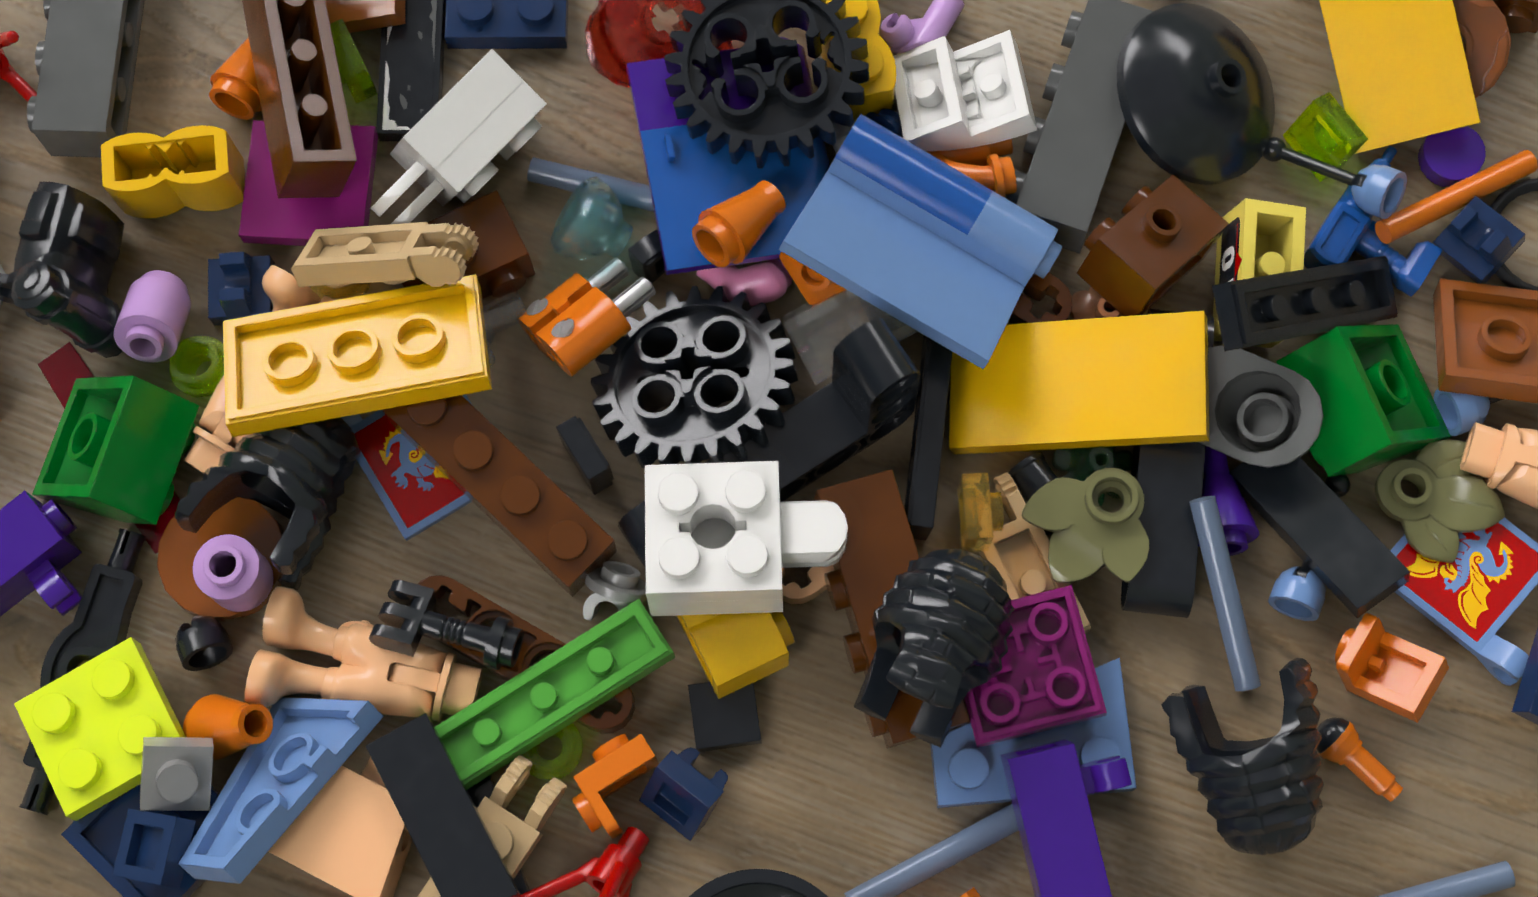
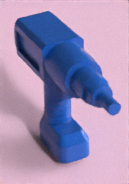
M1388 146L1381 158L1375 159L1370 165H1387L1391 167L1390 163L1397 153L1396 148ZM1348 185L1304 252L1305 267L1309 269L1345 263L1354 251L1365 259L1386 256L1388 258L1391 279L1395 287L1412 297L1426 279L1443 249L1430 241L1416 243L1408 255L1404 257L1394 250L1393 247L1389 246V244L1381 242L1375 232L1376 222L1372 220L1373 215L1366 213L1356 205L1351 192L1352 186Z

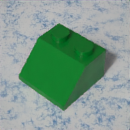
M1398 324L1337 326L1276 361L1278 365L1289 368L1308 379L1321 398L1324 418L1319 437L1311 446L1310 451L1317 463L1324 467L1328 477L1359 473L1421 450L1431 442L1446 440L1451 437Z
M136 376L76 378L32 495L47 501L53 499L58 504L125 523L156 525L159 516L166 511L173 498L174 484L172 480L181 456L189 450L195 437L193 433L195 428L194 420L200 405Z

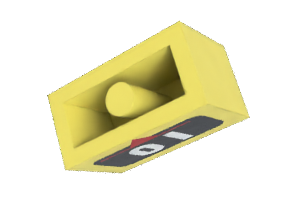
M1245 198L1222 217L1229 225L1217 240L1215 285L1304 269L1306 207ZM1214 299V340L1222 341ZM1284 340L1275 341V342H1270V343H1265V344H1260V345H1255V346H1257V347H1264V348H1273L1274 346H1276L1277 344H1279L1280 342H1282V341H1284Z

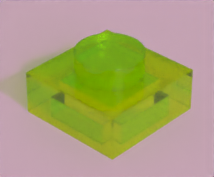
M343 19L331 23L330 27L342 85H347L356 104L377 95L378 93Z
M1330 92L1314 99L1282 135L1294 151L1338 168H1342L1368 140L1366 135ZM1311 171L1319 180V182H1322L1325 179L1329 178L1327 176Z

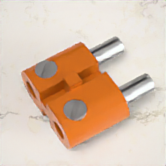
M614 258L587 280L578 273L573 274L542 300L538 299L530 304L527 312L517 320L538 349L550 360L555 361L565 373L573 377L631 330L626 317L653 297L656 291L649 280L641 277L615 299L611 300L604 293L629 274L624 262Z

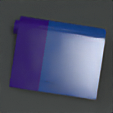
M797 44L804 83L795 86L789 93L797 97H807L814 94L805 49L800 44ZM740 48L720 51L724 74L719 78L726 81L730 100L728 107L735 110L746 109L756 102V99L753 97L738 95L730 53ZM664 58L627 63L626 69L666 275L718 268V266L709 262L698 250L692 237V228L698 223L699 214L702 211L751 189L762 180H766L777 187L784 197L786 209L774 219L743 262L739 264L778 259L781 253L779 248L830 167L825 141L819 137L813 139L814 157L811 159L799 147L791 149L790 165L787 167L783 166L777 152L768 153L763 169L757 168L754 152L746 151L737 165L732 164L728 144H725L712 155L708 152L706 144L707 133L692 139L689 136L686 125L689 118L677 119L673 107V102L677 98L669 97L665 79L673 74L668 73ZM694 64L701 69V73L707 78L708 83L705 88V94L701 98L703 100L709 91L712 92L711 83L716 78L709 75L708 67L705 69L698 64ZM772 64L760 66L762 72L774 70Z

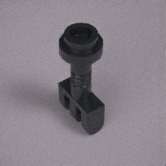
M394 580L388 591V596L396 603H383L378 615L379 619L387 625L375 624L369 635L370 642L377 647L414 657L422 636L439 641L443 640L450 644L455 643L457 646L462 645L464 648L483 652L484 666L499 670L502 665L514 667L523 644L524 630L514 627L512 619L501 616L495 619L492 627L473 622L467 623L465 620L461 621L460 619H454V617L433 612L436 604L435 590L433 588L403 580Z

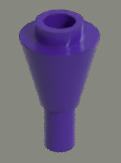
M1206 446L1202 497H1216L1229 555H1237L1246 551L1249 547L1248 543L1254 541L1260 532L1234 477L1229 473L1227 455Z

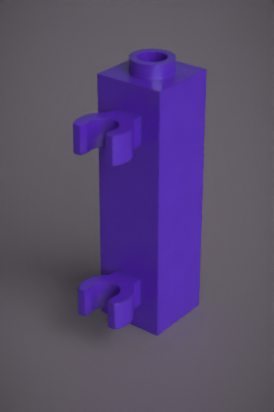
M25 490L0 509V617L35 589L51 609L56 607L59 613L64 616L76 607L82 598V595L61 572L64 566L82 553L69 536L77 527L56 501L51 499L46 504H43Z
M1066 739L1000 755L1035 897H1112L1087 795L1132 785L1126 758H1120L1119 755L1080 765L1075 744Z

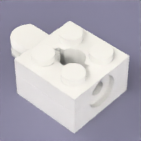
M491 49L392 150L390 155L406 172L378 199L371 209L380 217L415 181L425 190L391 224L410 223L433 199L444 206L454 196H457L465 203L498 172L499 169L491 162L498 153L505 160H508L542 127L534 116L547 103Z
M779 461L645 465L646 597L651 616L783 612L782 568L828 567L839 562L845 552L848 525L845 514L836 503L827 500L780 502Z

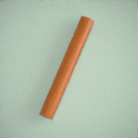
M1523 150L1393 213L1387 219L1377 221L1375 223L1376 235L1381 242L1389 244L1466 206L1475 196L1481 199L1536 172L1538 169L1537 159L1529 150Z

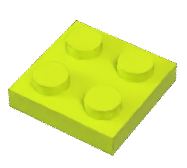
M132 637L14 703L65 816L75 821L141 784L143 737H186L141 643Z

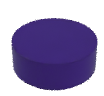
M1468 126L1429 135L1425 138L1419 149L1418 162L1420 169L1434 184L1449 187L1478 173L1485 161V145L1479 134Z

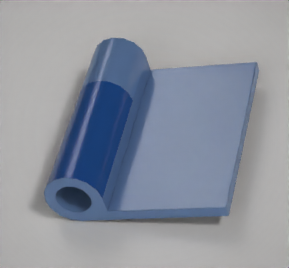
M860 114L828 171L783 240L779 250L984 369L995 350L1024 287L1033 274L1042 279L1045 278L1063 246L1053 241L1058 228L870 118Z

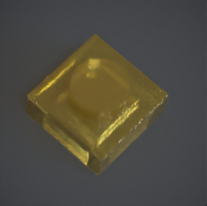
M988 473L962 474L957 488L962 550L968 552L988 551L994 537L993 532L1003 531L1004 516L1001 492H990Z

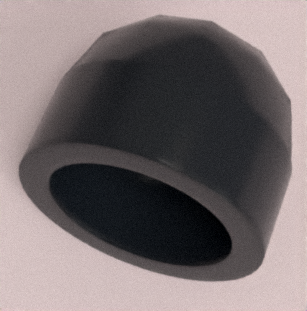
M194 616L191 624L183 623L179 627L175 638L176 650L181 664L188 671H200L214 667L225 661L233 652V646L226 629L217 619L211 616Z

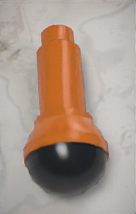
M1332 717L1324 720L1317 727L1322 739L1316 750L1322 759L1338 763L1340 766L1344 764L1376 795H1382L1389 802L1393 801L1401 793L1403 787L1396 782L1395 775L1362 746L1363 742L1360 740L1353 723L1343 718Z

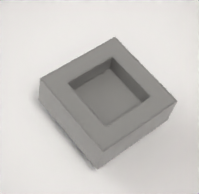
M143 737L140 811H210L214 751L213 738Z

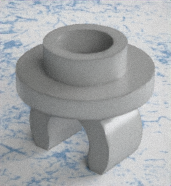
M606 561L602 567L587 574L585 584L593 593L584 603V619L592 621L598 614L600 604L603 601L613 603L619 611L637 599L645 602L647 600L646 583L640 579V571L625 563Z

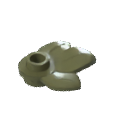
M1440 440L1429 443L1419 452L1414 460L1400 459L1387 465L1380 472L1375 483V496L1380 508L1386 515L1402 523L1408 544L1422 556L1445 563H1452L1456 559L1459 548L1458 533L1485 530L1494 526L1505 516L1503 505L1496 492L1487 487V483L1482 479L1474 477L1472 473L1460 470L1466 442L1460 440ZM1402 480H1409L1418 488V498H1411L1403 493L1401 489Z
M1116 468L1101 469L1092 473L1085 481L1064 477L1056 478L1036 491L1027 501L1022 511V518L1025 521L1053 533L1049 543L1048 563L1051 577L1057 583L1082 581L1095 574L1103 565L1117 578L1130 582L1142 569L1147 560L1149 538L1139 520L1144 507L1143 490L1139 482L1124 470ZM1106 492L1116 493L1121 497L1123 507L1117 512H1106L1100 507L1098 498Z

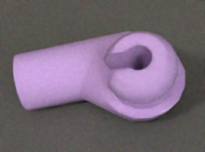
M933 0L923 18L909 19L907 15H900L899 17L897 13H893L882 21L880 36L885 40L891 52L896 55L940 37H946L964 8V3L962 0Z

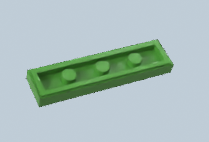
M637 599L435 726L466 789H469L513 761L518 755L526 753L675 658V654L640 599Z

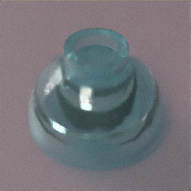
M597 176L591 177L578 185L564 205L551 235L553 252L577 260L592 259L605 253L616 258L627 245L633 231V226L624 221L622 206L615 192Z

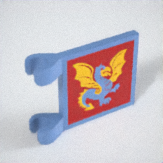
M466 394L462 395L470 404H472ZM378 410L365 419H362L360 414L341 417L352 428L360 448V456L357 459L358 463L406 541L472 502L389 422L382 410Z
M1504 517L1494 526L1485 530L1458 533L1459 548L1456 559L1452 563H1445L1419 554L1408 544L1404 534L1390 551L1410 571L1409 582L1396 590L1395 593L1476 656L1498 681L1507 686L1515 684L1523 676L1529 655L1519 647L1495 634L1538 584V543Z

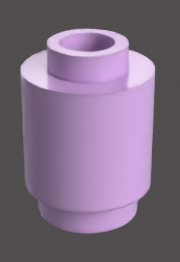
M154 270L143 274L130 285L114 328L115 342L125 354L136 360L152 363L165 361L175 354L191 308V301L185 283L170 272Z
M230 534L216 536L203 544L194 558L193 576L197 586L203 593L227 610L235 612L251 610L259 606L268 597L272 589L273 571L270 563L253 545L242 537Z

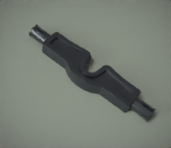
M120 528L108 566L99 563L93 566L73 622L58 634L45 656L41 670V688L74 670L82 661L91 660L126 640L131 615L143 584L142 579L133 574V570L146 536ZM30 740L23 763L35 769L33 770L22 804L19 807L48 815L47 811L54 795V790Z

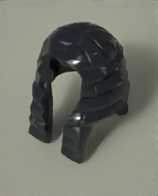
M340 417L254 433L253 435L243 437L236 444L235 450L220 456L218 466L209 467L205 470L202 481L189 484L187 496L182 498L177 505L175 512L177 523L183 530L197 533L213 512L237 497L257 501L290 519L273 550L270 559L273 566L282 573L278 582L283 587L298 590L301 586L302 577L312 570L315 557L324 548V536L331 530L329 517L337 511V498L344 494V481L352 474L354 464L360 456V448L354 432Z
M962 549L936 550L928 553L923 558L909 562L907 572L895 577L893 588L883 594L882 605L874 611L872 622L877 648L854 708L871 717L885 721L898 691L901 690L923 701L909 732L925 742L938 747L942 746L950 731L961 701L972 688L984 684L997 676L1002 670L1001 658L1008 652L1006 639L1013 631L1009 616L1014 611V607L1007 593V584L992 563Z
M1295 658L1289 661L1279 671L1284 696L1283 720L1280 732L1270 738L1253 741L1225 739L1205 686H1186L1180 693L1169 695L1161 704L1164 712L1169 716L1170 735L1176 740L1177 753L1186 759L1187 771L1191 775L1198 777V791L1208 800L1207 812L1216 819L1217 832L1232 849L1238 852L1271 855L1295 847L1310 835L1315 827L1316 815L1323 807L1319 796L1324 783L1321 777L1315 775L1322 764L1320 756L1316 751L1322 739L1321 733L1316 729L1321 714L1318 708L1313 705L1318 694V688L1310 680L1312 668L1303 658Z

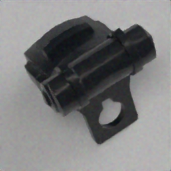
M39 182L38 188L33 192L28 204L24 220L21 222L19 230L21 239L15 257L14 271L10 274L0 273V300L9 304H15L24 310L31 319L43 325L49 324L71 337L75 345L88 352H95L105 358L118 356L123 351L115 342L114 328L121 310L117 303L107 298L115 262L120 254L124 223L103 202L85 192L66 184Z

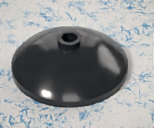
M1189 3L1171 4L1157 9L1141 19L1129 32L1118 59L1117 91L1125 121L1142 150L1153 162L1169 174H1173L1181 180L1200 185L1221 184L1250 170L1263 156L1267 142L1272 136L1275 119V101L1267 67L1257 48L1246 34L1222 14L1210 8Z

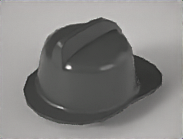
M1223 345L1208 348L1210 441L1199 443L1244 463L1266 468L1290 464L1306 454L1319 437L1324 418L1321 398L1310 381L1289 368L1243 349L1224 351Z

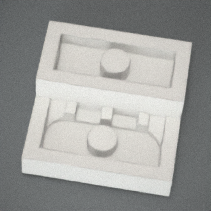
M1010 30L954 52L946 37L943 36L893 56L896 65L895 95L903 138L924 151L973 148L994 144L1037 131L1018 45Z

